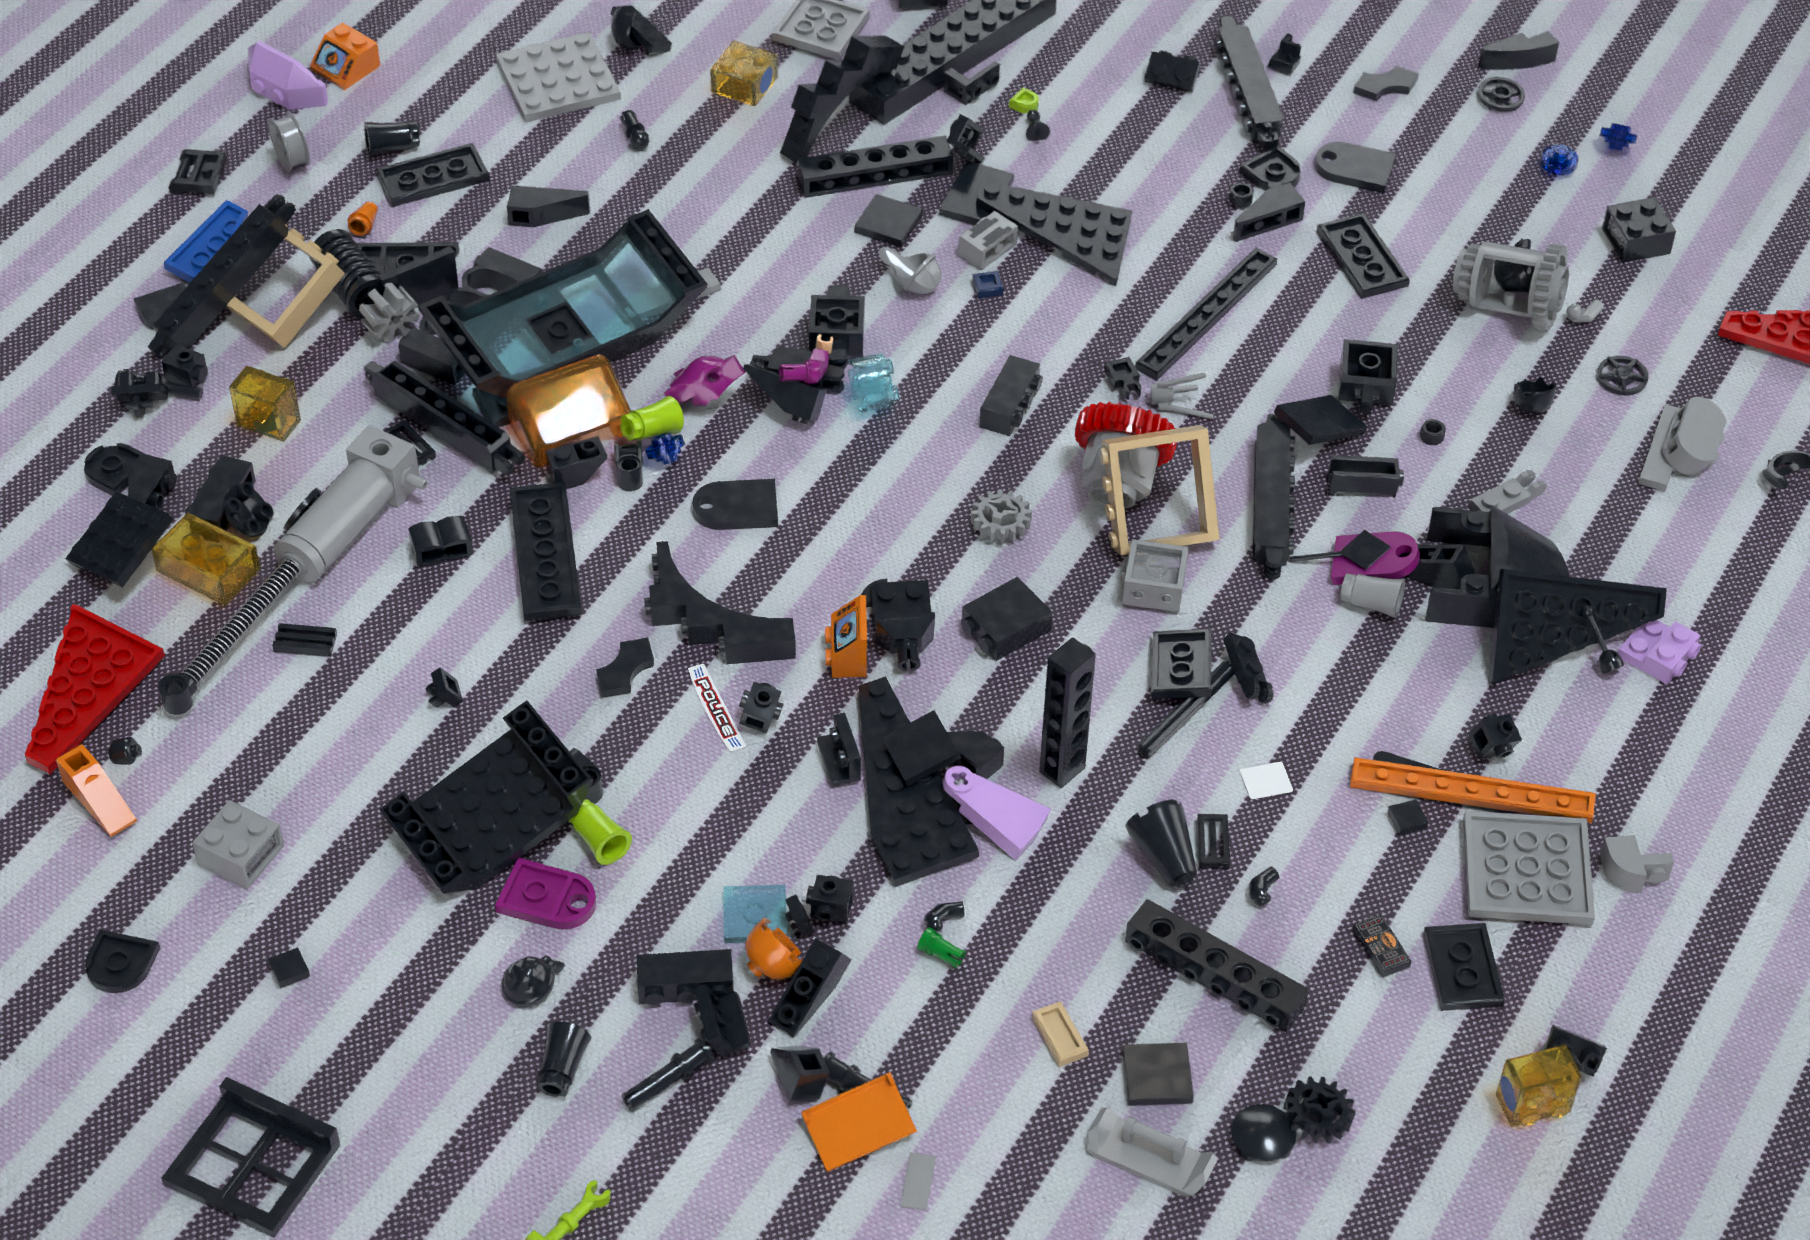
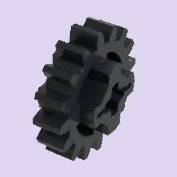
M1309 1076L1306 1084L1298 1080L1295 1088L1290 1087L1283 1105V1109L1286 1110L1284 1118L1286 1121H1293L1292 1131L1302 1130L1301 1138L1305 1139L1308 1135L1313 1136L1314 1143H1318L1319 1138L1324 1137L1327 1143H1331L1333 1135L1340 1140L1344 1132L1350 1131L1356 1114V1110L1352 1109L1354 1099H1346L1347 1089L1340 1091L1336 1089L1338 1082L1333 1081L1329 1085L1326 1084L1325 1077L1321 1076L1320 1081L1315 1082L1312 1076Z

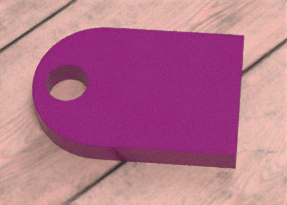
M1398 531L1371 533L1391 546V548L1367 570L1362 569L1344 556L1333 557L1331 571L1333 585L1343 584L1346 573L1386 579H1400L1407 576L1416 568L1420 559L1415 539L1409 534ZM1359 534L1336 536L1334 552L1341 551ZM1403 553H1411L1407 557H1399Z
M518 858L495 904V910L499 914L555 929H572L581 926L591 918L596 909V894L592 883L580 874ZM579 900L588 903L583 908L571 906L575 901Z

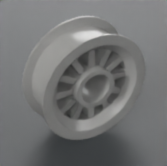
M287 112L284 118L278 120L269 118L268 129L270 138L285 170L291 172L293 166L302 163L308 166L310 164L308 146L294 115L291 112Z

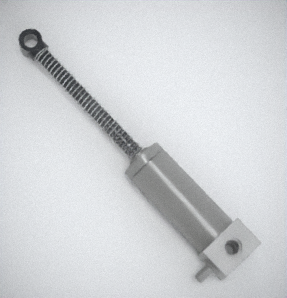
M368 425L346 449L348 460L346 469L274 545L273 553L279 563L278 568L268 576L265 582L238 609V612H235L231 619L228 620V623L224 624V627L204 646V649L197 654V657L190 661V664L183 669V672L166 675L160 680L158 689L166 712L180 715L186 713L192 707V695L197 691V686L199 682H202V678H206L209 671H212L213 667H216V663L220 662L219 659H223V656L227 655L226 652L233 648V644H237L240 637L244 636L243 633H247V629H250V626L257 622V618H260L264 611H267V607H270L274 600H277V596H280L284 589H287V585H290L294 578L305 583H314L386 503L399 508L416 488L423 490L427 487V480L419 475L415 445L371 425Z

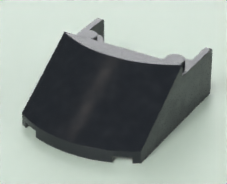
M1492 504L1489 512L1443 507L1432 508L1427 541L1489 547V575L1469 574L1461 579L1460 590L1431 588L1425 615V621L1494 628L1500 569L1569 576L1566 562L1553 541Z

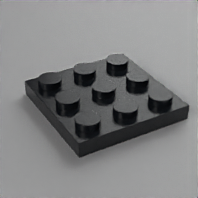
M116 491L95 520L90 523L89 528L80 540L74 544L65 559L71 565L123 588L174 519L167 512Z

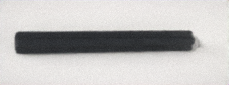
M1223 661L1211 673V697L1235 674L1229 661ZM1211 697L1185 698L1139 743L1138 752L1145 758H1150Z

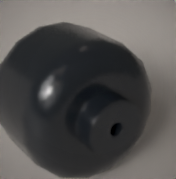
M132 737L115 739L109 747V758L113 764H133L136 756L142 754L140 744Z

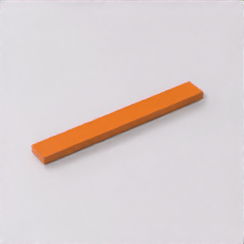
M1354 757L1350 788L1531 815L1585 818L1587 823L1591 824L1596 797L1594 792Z

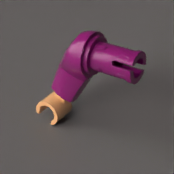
M821 334L818 335L816 348L813 349L810 359H806L803 364H780L779 376H782L780 381H804L807 385L818 383L825 375L828 367L833 337L830 338V341L826 342L821 340Z

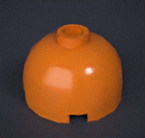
M763 917L749 932L745 942V952L750 959L747 966L758 977L764 974L773 980L789 978L796 973L803 959L797 958L801 951L780 928L777 927L772 931L767 926L771 921Z

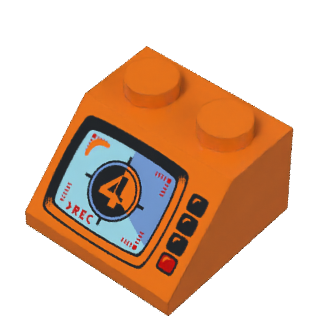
M342 22L324 34L310 64V70L341 89L346 90L381 66L378 44Z
M859 595L832 613L831 626H825V644H831V648H825L826 666L832 667V678L867 677L866 595Z

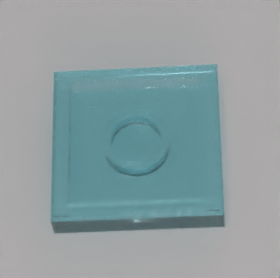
M786 885L724 886L725 944L745 943L749 932L763 917L771 921L767 926L772 931L778 927L787 935V918L785 916Z

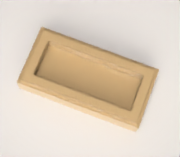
M1061 1001L1032 1011V1019L1059 1067L1088 1057L1089 1050Z

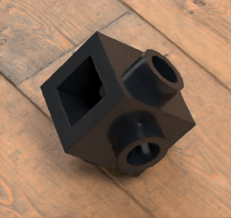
M753 682L751 690H744L739 707L744 709L739 724L767 733L772 718L778 720L784 703L779 702L782 691L777 690L768 683Z
M1490 714L1481 719L1467 733L1479 759L1497 756L1498 759L1505 758L1514 752L1513 748L1522 741L1519 730L1510 714L1502 716Z
M817 874L814 886L808 887L806 904H809L811 907V917L826 922L835 921L847 924L854 899V881L833 875L824 876Z

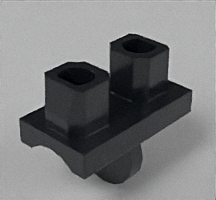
M156 371L144 373V384L136 385V376L134 374L119 373L117 386H111V395H116L119 402H125L126 410L133 409L136 417H143L147 408H153V401L168 400V392L163 388L162 376Z
M1553 1024L1548 1039L1539 1053L1543 1057L1594 1077L1607 1047Z

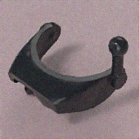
M1796 450L1779 453L1772 460H1768L1767 469L1763 470V476L1768 482L1778 488L1786 489L1788 481L1783 476L1792 471L1810 469V454Z

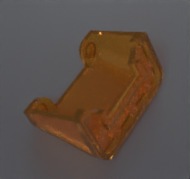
M603 355L592 356L518 382L507 392L510 426L536 468L546 465L545 450L559 447L563 442L608 426L615 437H625L620 429L621 417L629 414L631 408L610 362Z

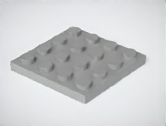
M590 32L496 54V62L526 123L621 100V92Z
M1465 811L1463 821L1468 917L1593 925L1595 911L1587 819Z

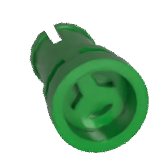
M931 927L925 930L917 945L918 950L930 956H937L955 969L962 963L958 958H965L966 955L965 950L943 939V936Z

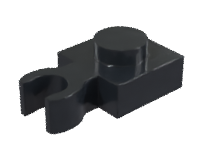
M1130 357L1104 363V372L1113 388L1122 387L1125 399L1129 400L1130 391H1135L1138 397L1141 396L1140 374Z

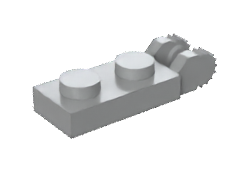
M1527 470L1520 473L1516 479L1513 478L1471 499L1469 508L1475 511L1489 512L1492 504L1506 514H1509L1529 504L1537 496H1540L1546 490L1547 485L1541 480L1531 484L1536 474L1532 470ZM1531 484L1527 490L1524 488L1526 485Z

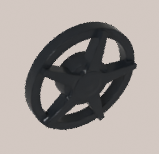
M1492 77L1480 84L1478 97L1489 110L1507 112L1516 111L1523 104L1525 92L1517 82L1511 79ZM1497 83L1492 90L1483 89L1489 84ZM1502 84L1509 85V86L1513 87V88L1516 89V90L1511 91V89H1510L1509 87H1507V86H1505V85H1502ZM1520 95L1518 102L1514 103L1511 100L1512 97ZM1485 96L1491 97L1493 101H1489Z
M1609 356L1600 363L1597 378L1600 384L1612 393L1633 395L1641 392L1646 387L1649 374L1646 367L1637 358ZM1617 362L1627 363L1628 365H1620ZM1610 364L1613 371L1602 374L1603 368ZM1636 367L1640 370L1642 375L1634 373L1633 368ZM1605 379H1612L1614 383L1622 388L1611 385ZM1632 381L1642 382L1637 387L1626 389V386L1630 385Z
M317 487L313 489L300 503L285 523L284 530L288 531L321 496L320 489Z

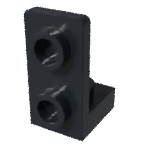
M995 61L970 79L950 68L944 72V92L967 105L988 89L997 85L1000 79V64Z

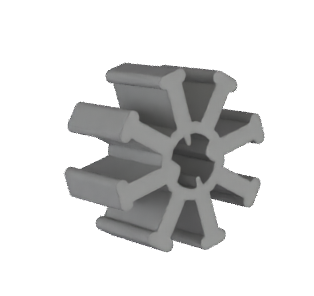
M386 283L384 285L383 297L376 289H373L368 293V296L374 301V304H361L359 311L365 317L361 319V322L377 340L381 336L387 343L394 341L393 337L396 329L403 336L408 334L410 329L404 324L405 321L417 322L419 314L414 309L418 304L402 286L397 289L393 283Z

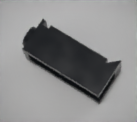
M1348 455L1331 456L1327 473L1329 496L1336 492L1392 494L1393 497H1396L1398 486H1403L1404 471L1399 470L1398 458Z

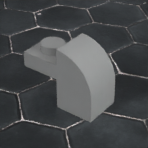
M1635 835L1605 837L1600 852V859L1607 878L1618 888L1632 893H1641L1645 882L1660 883L1668 881L1674 864L1671 853L1641 855Z

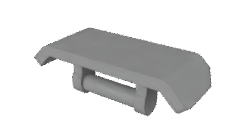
M1111 1108L1100 1109L1087 1133V1149L1095 1158L1181 1196H1193L1206 1184L1218 1160V1157L1213 1152L1201 1153L1186 1146L1187 1140L1180 1137L1177 1139L1138 1122L1134 1117L1129 1116L1127 1120L1118 1117Z

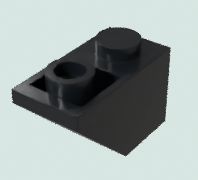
M599 436L545 450L547 474L551 482H566V489L583 485L607 459V453Z
M801 1045L771 1048L770 1054L789 1101L820 1099L830 1075L820 1049Z

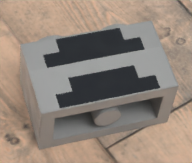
M994 211L959 236V256L978 269L983 270L1017 245L1018 226Z

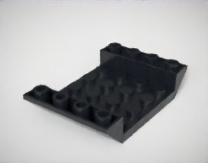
M527 700L503 717V720L510 729L423 795L412 802L403 791L379 809L443 894L480 888L577 815L593 783L592 778Z

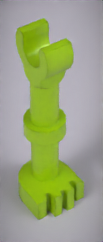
M590 1181L586 1186V1193L582 1200L569 1213L564 1212L558 1218V1223L545 1236L533 1230L525 1240H560L567 1232L572 1233L578 1227V1222L590 1210L606 1206L609 1203L610 1190L607 1189L603 1194L595 1195L593 1193L598 1189L597 1181Z

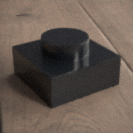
M795 894L785 899L790 910L785 913V916L792 930L798 928L804 938L814 934V928L798 896Z

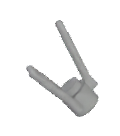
M1205 373L1151 383V405H1158V410H1169L1207 419H1213L1214 417L1210 413L1168 404V402H1173L1174 392L1198 389V385H1173L1203 379L1206 377Z

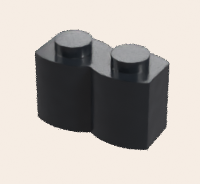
M448 516L437 522H420L408 528L409 540L417 566H432L444 560L463 559L473 554L472 540L464 516Z

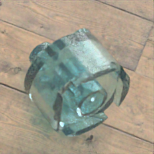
M882 353L848 360V364L853 366V369L848 370L850 387L854 400L859 399L862 406L857 407L860 413L891 407L895 401H899L898 388L892 384L891 375L894 374L891 358L886 359Z

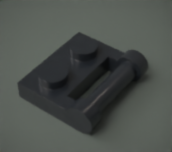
M184 149L180 155V165L175 178L170 181L169 191L176 195H180L183 192L214 194L227 161L226 153ZM194 162H196L191 173L190 179H186L190 165H193Z

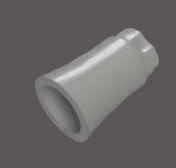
M1346 573L1341 588V600L1397 618L1403 601L1405 579H1386L1361 574L1356 576Z

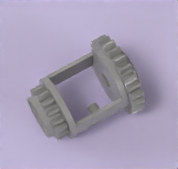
M1485 241L1481 245L1470 244L1467 249H1462L1458 256L1453 277V291L1459 294L1460 300L1470 302L1471 307L1532 318L1533 327L1548 331L1553 326V322L1556 320V313L1561 310L1567 293L1569 282V268L1566 267L1568 263L1566 245L1552 243L1547 247V251L1543 252ZM1494 259L1535 266L1528 300L1515 298V293L1505 292L1504 296L1487 293L1491 282Z

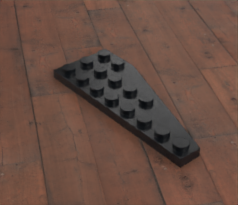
M886 676L859 685L871 842L894 887L978 858L979 848L952 798L944 790L943 782L937 771L907 786L885 746L882 737L910 723Z

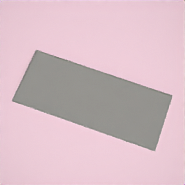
M910 1152L901 1207L927 1210L936 1156Z

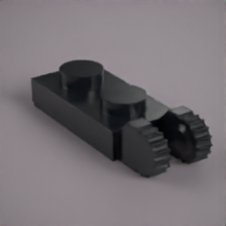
M1230 632L1223 642L1237 681L1241 685L1243 693H1245L1244 695L1251 700H1255L1258 697L1259 702L1269 704L1273 700L1274 690H1272V684L1266 680L1263 666L1255 650V644L1252 639Z

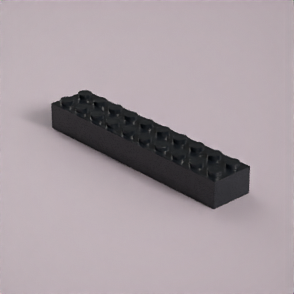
M972 0L903 44L905 47L897 68L875 75L859 85L849 94V102L881 124L886 125L943 88L944 72L952 68L960 74H964L1056 14L1057 0Z

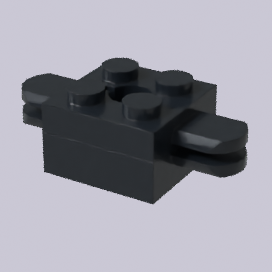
M844 285L829 287L826 295H811L809 351L813 352V349L816 348L817 336L821 334L822 341H830V338L833 337L832 351L829 354V365L845 369L848 364V357H863L865 296H851L850 289Z

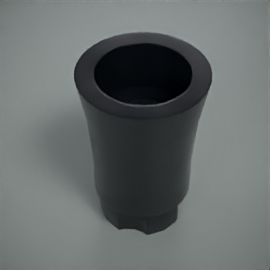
M364 122L365 144L369 157L420 146L419 129L416 122Z
M553 1022L548 1025L546 1046L537 1082V1088L542 1090L544 1094L552 1097H565L568 1094L581 1058L591 1041V1035L588 1031L569 1022Z

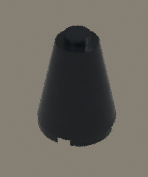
M1174 799L1161 801L1146 807L1149 813L1142 817L1138 813L1133 815L1125 825L1127 832L1168 885L1176 886L1178 889L1191 885L1194 882L1193 878L1197 875L1184 807L1181 802L1178 804L1177 800Z

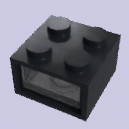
M1655 197L1607 206L1602 230L1622 263L1671 253L1676 230Z

